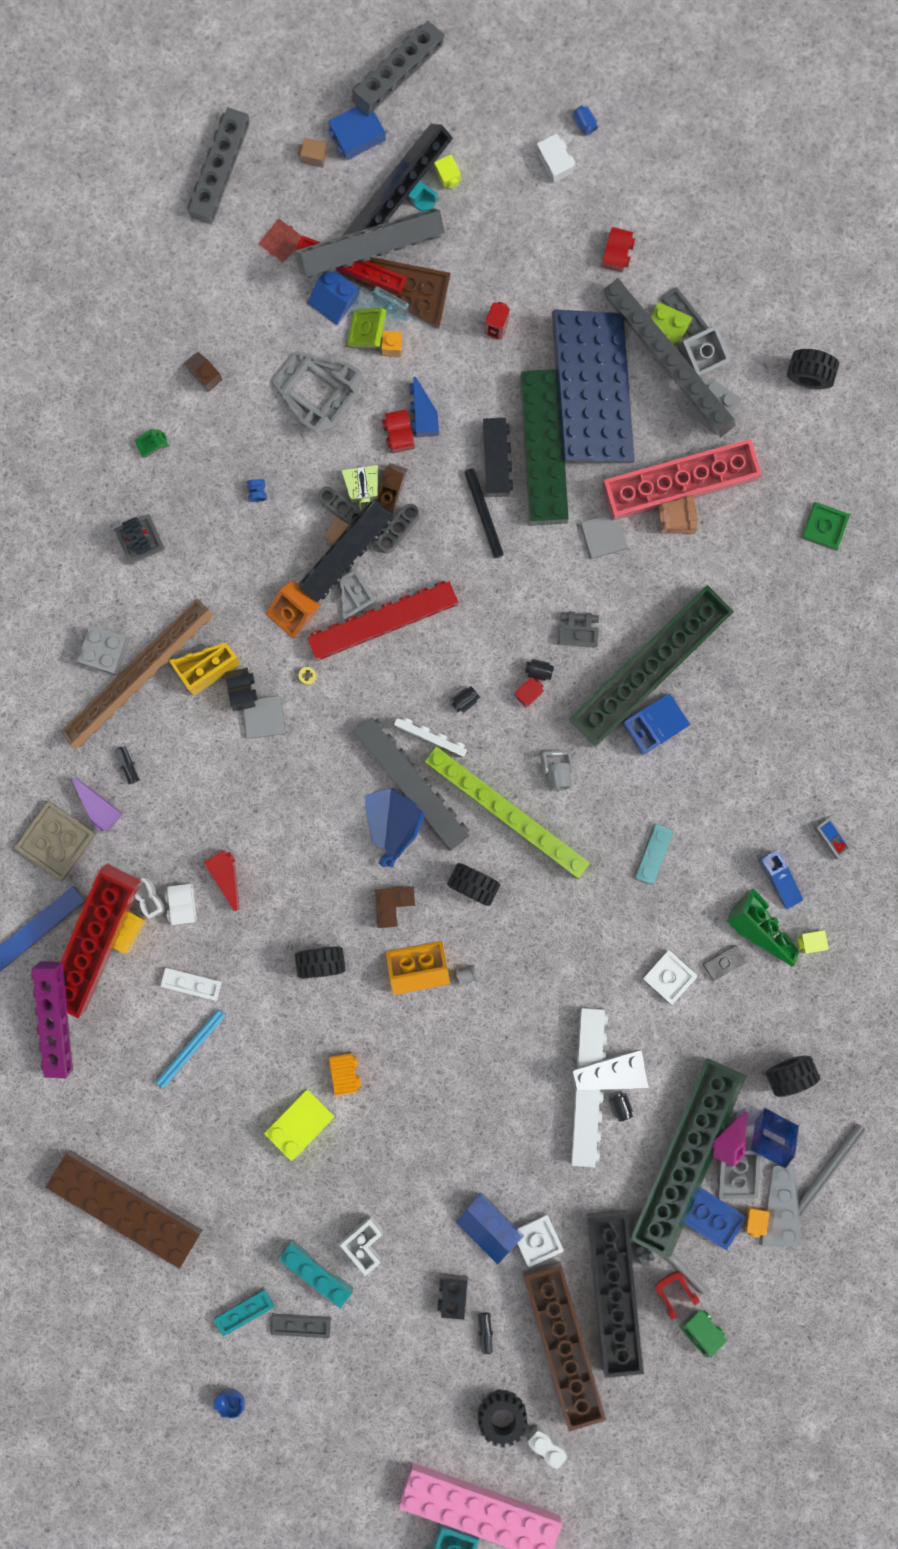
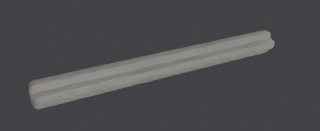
M856 1124L798 1201L800 1219L866 1133V1129L860 1124Z

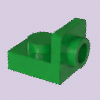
M150 429L134 440L142 457H148L160 448L169 447L166 435L162 430Z

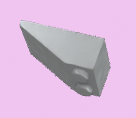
M757 1136L746 1137L744 1157L734 1167L718 1159L719 1199L758 1198L761 1148Z

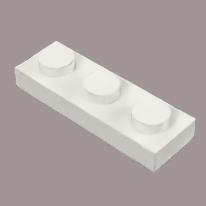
M165 968L161 987L218 1001L222 981L171 968Z

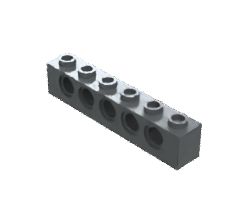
M429 20L423 25H419L411 37L407 36L399 48H394L386 60L383 59L374 71H370L361 83H357L353 87L352 102L369 116L443 46L445 34Z
M229 107L220 117L221 125L219 130H216L214 133L213 146L207 152L208 160L206 165L203 164L201 168L200 181L196 182L194 197L189 200L187 207L191 218L211 225L215 219L250 125L249 114ZM230 129L235 130L233 133H227ZM223 146L228 147L225 151L220 150ZM217 163L222 164V166L219 168L214 167V165ZM211 180L216 181L215 184H213V185H208V182H209V181H211ZM203 198H209L207 202H201Z

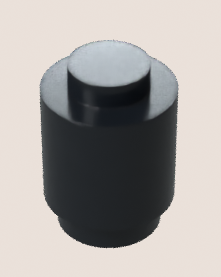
M531 659V662L527 661L525 673H528L527 677L534 679L537 678L542 681L551 680L554 666L550 665L549 662Z
M472 686L469 688L465 687L452 698L453 703L451 705L457 712L465 713L477 703L480 696Z
M622 1091L612 1093L609 1103L615 1118L619 1122L632 1118L633 1109L627 1093H622Z

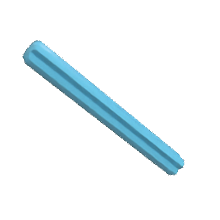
M216 1010L156 1080L159 1087L164 1088L224 1019L225 1014L221 1010Z

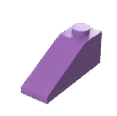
M74 777L72 782L89 818L94 822L93 826L101 832L103 830L110 831L123 813L80 779Z

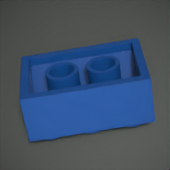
M480 1194L456 1222L497 1265L525 1237L484 1194Z

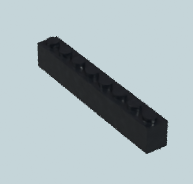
M430 123L342 236L389 221L452 141L453 137L442 124Z

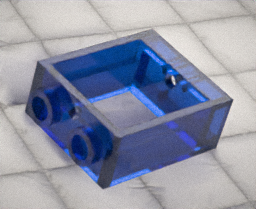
M764 1108L755 1120L750 1150L786 1169L796 1154L799 1125ZM764 1128L784 1138V1145L764 1135Z

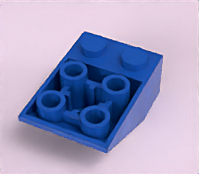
M670 693L622 723V726L642 756L691 725Z

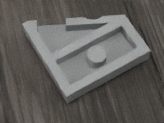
M357 569L341 578L343 618L346 621V619L376 603V600Z

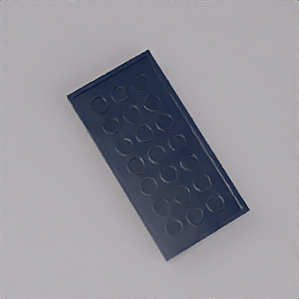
M554 309L552 311L563 462L633 463L635 458L624 319L619 313Z

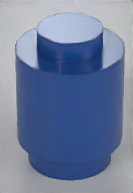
M581 105L574 110L572 118L582 133L588 136L598 129V121L588 106L583 107Z

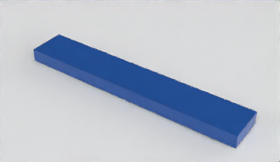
M74 886L0 946V972L86 901Z

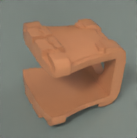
M692 495L658 505L662 534H695L697 529V512Z

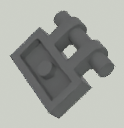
M573 611L561 613V620L568 621V625H560L559 645L597 648L599 628L591 627V622L599 623V615H592V613L575 614ZM574 621L585 622V627L574 626Z

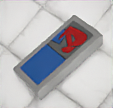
M831 817L814 827L835 859L841 858L852 849Z

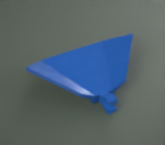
M394 788L366 795L365 809L372 844L386 850V853L380 857L378 864L382 867L388 865L393 868L395 860L400 857L403 851L417 837L424 819V812L409 797L401 795Z

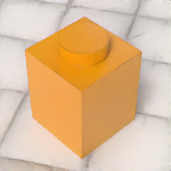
M383 331L382 356L401 357L402 332Z
M747 1206V1219L744 1222L743 1229L752 1237L766 1236L769 1211L766 1208Z

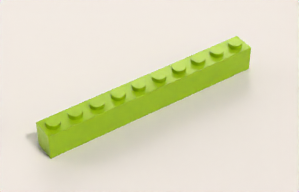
M437 746L425 760V764L575 878L579 879L590 865L586 859Z

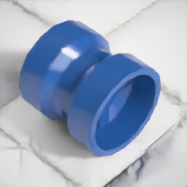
M252 479L246 482L247 489H249V502L267 500V493L264 491L266 487L264 479Z

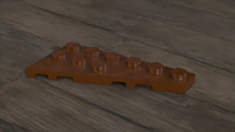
M371 257L368 262L407 277V282L400 296L339 272L440 329L451 273Z

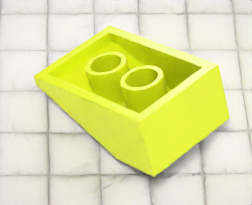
M307 1089L264 1134L292 1162L335 1116Z

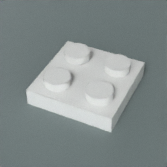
M667 950L642 979L673 1005L698 976L671 951Z
M548 1214L517 1227L525 1235L518 1243V1246L528 1268L564 1252Z

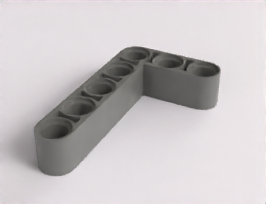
M331 487L320 489L318 493L320 503L342 521L351 524L353 518L361 512V510ZM326 493L332 494V499L329 501L323 500L322 497ZM406 504L386 529L382 528L378 532V538L373 543H370L383 553L393 552L418 521V507L414 504ZM340 505L347 506V510L343 513L338 512L337 508ZM413 510L416 514L414 517L408 518L405 513ZM396 525L404 527V530L400 533L395 532L393 529ZM386 539L392 541V545L388 548L382 546V542Z

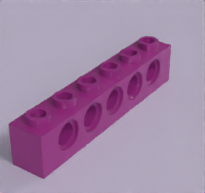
M40 961L32 968L31 978L34 981L33 997L36 1000L35 1015L38 1019L37 1033L40 1037L41 1070H43L44 1078L66 1079L73 1071L63 964L62 962Z

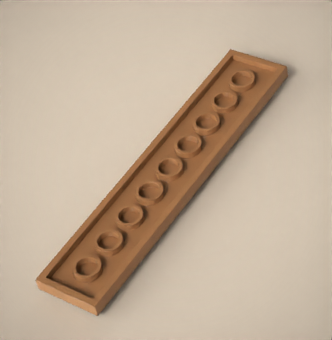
M196 599L61 731L73 749L76 750L78 747L83 746L87 738L92 733L97 732L105 720L110 719L114 712L120 706H123L133 693L141 689L142 684L147 679L155 675L156 670L161 665H165L175 652H178L188 639L196 635L197 630L202 625L210 621L213 613L199 599Z

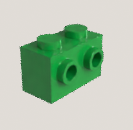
M700 1309L695 1310L679 1327L704 1357H712L728 1340L724 1337L723 1330L713 1324L711 1316L705 1310Z

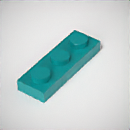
M655 824L635 876L636 879L654 885L673 835V830Z
M265 1288L218 1315L213 1320L224 1337L271 1310L275 1305Z

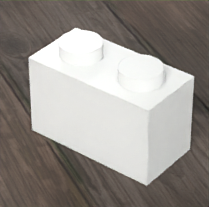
M558 134L537 143L536 152L553 183L573 174L575 166L572 155H568L566 144L563 139L559 138Z

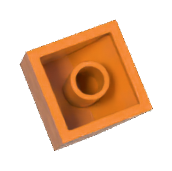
M292 580L280 589L265 614L294 639L315 616L321 605L302 591L299 585Z

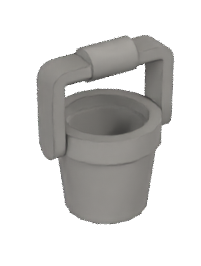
M549 750V752L541 754L542 770L544 774L548 775L552 791L569 789L571 787L570 772H573L570 752ZM565 756L566 763L547 765L546 757Z

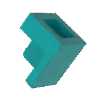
M421 181L418 182L409 194V203L420 211L431 209L438 202V194Z

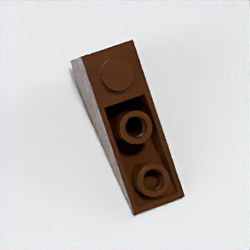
M389 463L385 469L377 501L386 507L393 516L408 469Z

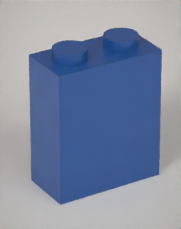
M356 106L328 121V134L331 140H336L338 144L336 145L337 151L340 156L344 155L346 161L386 141V132L374 111L368 116Z

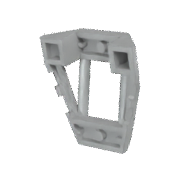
M294 352L272 382L301 423L315 433L334 427L357 398L362 371L348 362L341 361L340 363L329 358L321 359L314 355ZM319 366L332 369L340 373L337 375L336 378H334ZM307 368L337 389L322 410H319L292 390ZM298 404L307 409L309 413L306 415V413L298 406Z

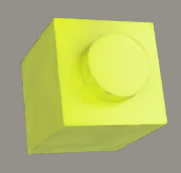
M452 155L434 162V170L444 189L448 187L450 189L454 188L461 182V173Z
M825 930L799 934L797 939L798 949L802 950V953L805 954L828 950Z

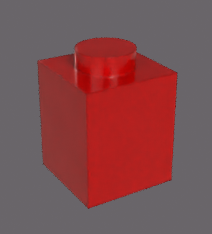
M530 677L514 693V696L528 708L544 692L542 689L544 686L537 678L533 680Z

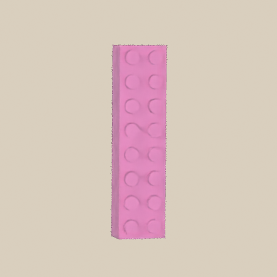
M412 1463L399 1502V1509L511 1549H554L562 1526L561 1515L416 1463Z

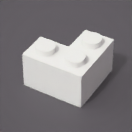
M371 1215L341 1240L340 1243L341 1248L365 1276L381 1262V1257L371 1244L383 1235V1229Z

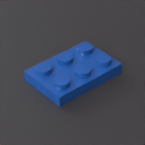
M700 1187L685 1224L727 1251L746 1221L747 1216Z

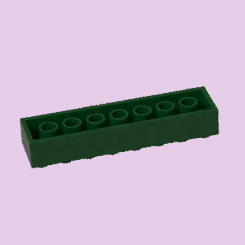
M556 369L521 371L520 385L529 526L567 524L569 516L565 462L562 459Z

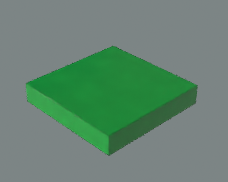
M814 502L801 538L837 551L850 514Z

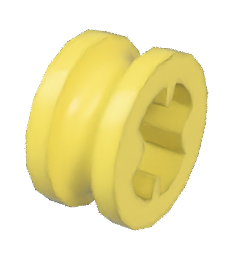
M304 667L299 672V679L303 684L310 685L316 680V673L312 668ZM306 671H310V674H313L309 681H305V678L302 679V675L306 674Z

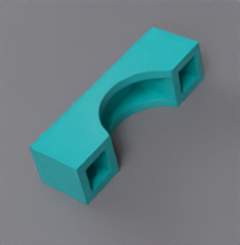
M293 1239L278 1259L340 1309L353 1293L351 1285L338 1275H334L320 1266L310 1256L308 1251Z

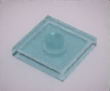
M375 287L373 290L374 305L387 310L388 313L407 323L410 318L409 304L380 287Z

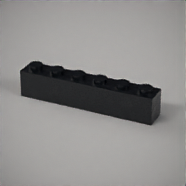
M373 497L300 581V589L316 602L320 599H325L330 592V587L340 582L344 571H349L353 567V561L357 556L361 557L367 550L366 546L378 538V532L391 523L392 513Z

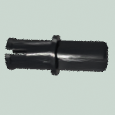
M122 746L116 749V754L121 763L120 769H123L128 785L140 781L134 767L135 762H132L127 747Z
M490 1313L478 1314L480 1324L478 1335L481 1339L482 1354H491L493 1352L492 1335L494 1332L491 1330Z

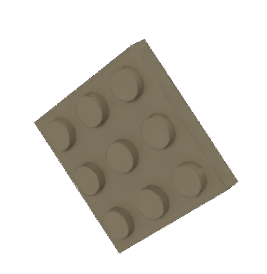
M47 801L15 846V849L60 881H63L96 833L52 802Z

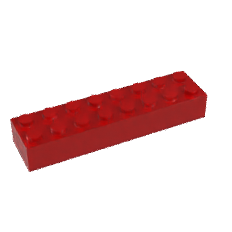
M108 863L96 875L60 961L63 964L67 1013L78 1019L89 1006L142 880Z

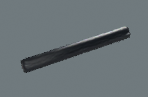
M473 468L465 471V476L494 558H500L504 553L478 478Z

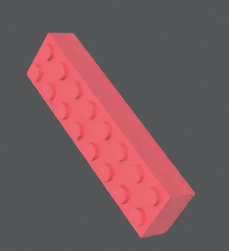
M748 439L605 479L602 487L612 520H617L657 509L661 503L676 501L688 495L697 498L757 481L762 474L752 441Z

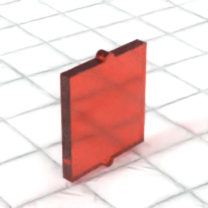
M278 219L260 241L259 245L267 250L270 256L273 255L284 263L296 248L302 235L296 232L293 226H288Z

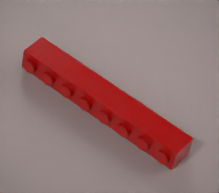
M440 581L434 585V588L429 590L427 588L420 589L416 595L411 597L410 595H405L399 598V602L394 604L392 602L385 603L381 606V609L376 611L374 609L367 610L361 617L352 616L346 619V623L341 625L339 623L328 626L329 629L326 631L317 630L310 634L311 637H308V641L316 660H322L458 606V600L450 581Z

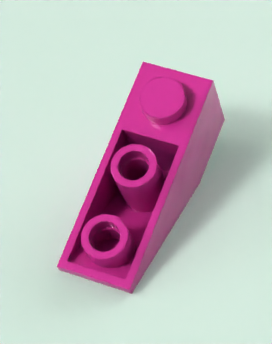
M747 1112L737 1117L734 1123L727 1127L720 1137H716L713 1142V1157L733 1167L744 1157Z

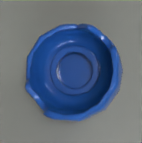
M233 1388L224 1389L215 1398L213 1409L218 1410L222 1418H237L245 1409V1400L238 1390Z

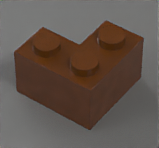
M414 886L375 890L378 928L398 927L396 907L415 906Z

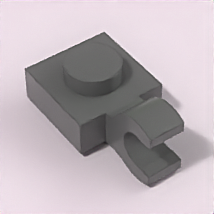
M639 1244L634 1245L640 1265L643 1268L649 1266V1261L655 1260L652 1252H649L647 1248Z

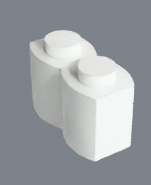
M141 878L142 882L135 898L140 901L143 914L149 919L154 918L165 912V906L161 898L156 895L153 883L148 878Z
M193 884L167 887L165 901L166 903L169 902L170 910H167L168 922H171L172 925L196 923Z
M536 1424L527 1434L530 1447L536 1453L543 1455L545 1461L553 1468L558 1469L567 1459L563 1444L557 1439L551 1438L549 1432L543 1426Z

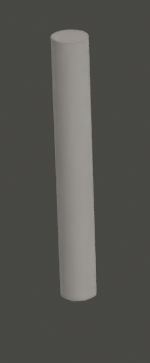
M673 1254L671 1257L666 1258L701 1294L706 1292L707 1288Z

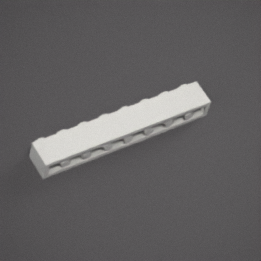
M580 1007L577 1068L606 1059V1053L603 1052V1044L606 1045L607 1033H604V1025L608 1024V1013H605L604 1009ZM600 1089L575 1090L571 1149L572 1166L595 1167L596 1162H599L600 1151L596 1150L597 1142L601 1140V1131L598 1130V1123L602 1122V1111H599V1103H603V1091H600Z

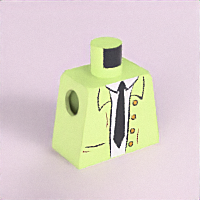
M378 465L342 470L351 503L359 502L360 510L362 511L373 497L377 500Z

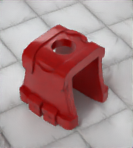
M679 1271L672 1272L655 1283V1289L667 1307L666 1312L671 1320L678 1316L661 1288L674 1280L679 1279L694 1306L700 1303L699 1297L696 1293L691 1292L685 1278Z

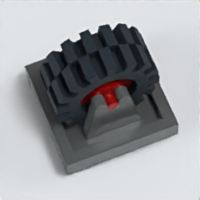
M150 514L140 518L134 517L123 522L122 526L114 529L130 565L165 550Z

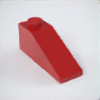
M222 850L205 861L204 864L235 912L240 909L236 866L234 864L236 860L231 852L227 853L226 850Z

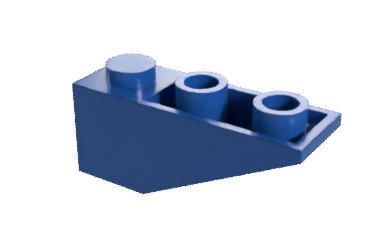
M415 376L413 377V383H410V395H414V402H411V413H415V420H412V432H416V437L439 436L438 412Z
M773 850L758 859L787 910L803 901L791 871L779 850Z

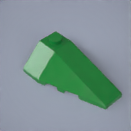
M754 888L751 889L731 909L727 922L744 938L791 967L794 966L799 955L798 950L787 933H781L779 930L778 919L776 917L772 919L766 910L769 908L767 902Z

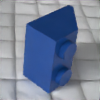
M324 271L317 280L307 304L338 325L360 296L359 288L335 271L329 273Z

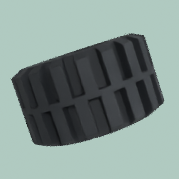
M798 349L792 353L787 377L803 387L828 389L834 385L840 362L831 354L820 350Z
M457 863L447 883L450 888L485 906L491 905L500 887V883L495 879L463 863Z
M340 946L303 950L295 953L298 978L308 979L332 976L346 971L343 948Z
M807 1055L783 1061L766 1072L775 1097H786L800 1093L813 1087L821 1079L812 1057Z
M496 1390V1394L493 1395L491 1392L488 1394L487 1399L484 1397L482 1405L480 1404L478 1426L481 1435L485 1436V1440L488 1443L492 1441L494 1446H497L499 1443L501 1447H505V1444L509 1443V1446L514 1445L513 1441L516 1440L518 1443L521 1440L520 1436H524L528 1419L525 1405L520 1397L517 1398L513 1392L509 1394L508 1390H504V1393ZM502 1409L510 1411L514 1415L513 1422L507 1427L494 1425L491 1417L496 1411Z

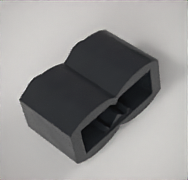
M248 667L225 672L228 695L233 712L256 707L255 701L258 700L256 689L252 687V684H255L253 672L249 673Z

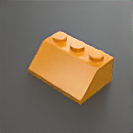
M442 941L386 951L393 995L450 984Z

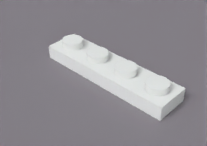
M405 717L396 719L395 727L464 758L467 749H464V744L457 741L451 743L447 741L448 737L440 733L436 735L429 733V728L423 725L416 727L412 725L413 721Z

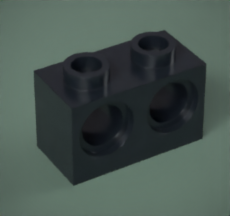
M444 1274V1280L440 1279L439 1292H443L442 1299H438L437 1311L441 1312V1318L465 1319L468 1276ZM450 1283H457L458 1289L455 1291L448 1288ZM453 1302L457 1305V1308L455 1310H448L446 1305Z

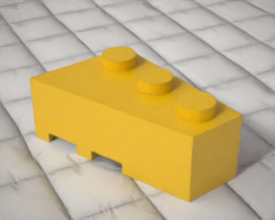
M227 642L203 649V651L198 653H190L185 657L169 660L188 690L194 696L223 677L225 672L231 671L242 664Z

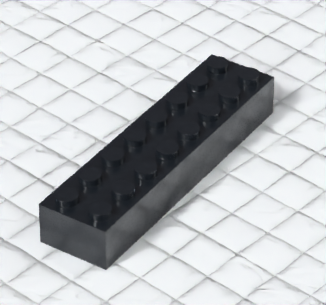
M626 1210L588 1213L587 1223L604 1378L644 1374L628 1214Z

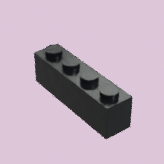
M506 417L483 418L486 498L509 497L510 491H513V479H509V472H512V461H508V454H511V442H507V435H510V423H506Z

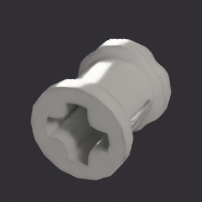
M474 965L462 971L456 970L460 987L474 980L476 982L479 981Z

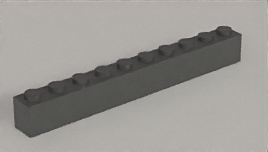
M619 278L604 288L603 292L606 299L622 316L632 331L721 438L735 427L736 424L732 415Z

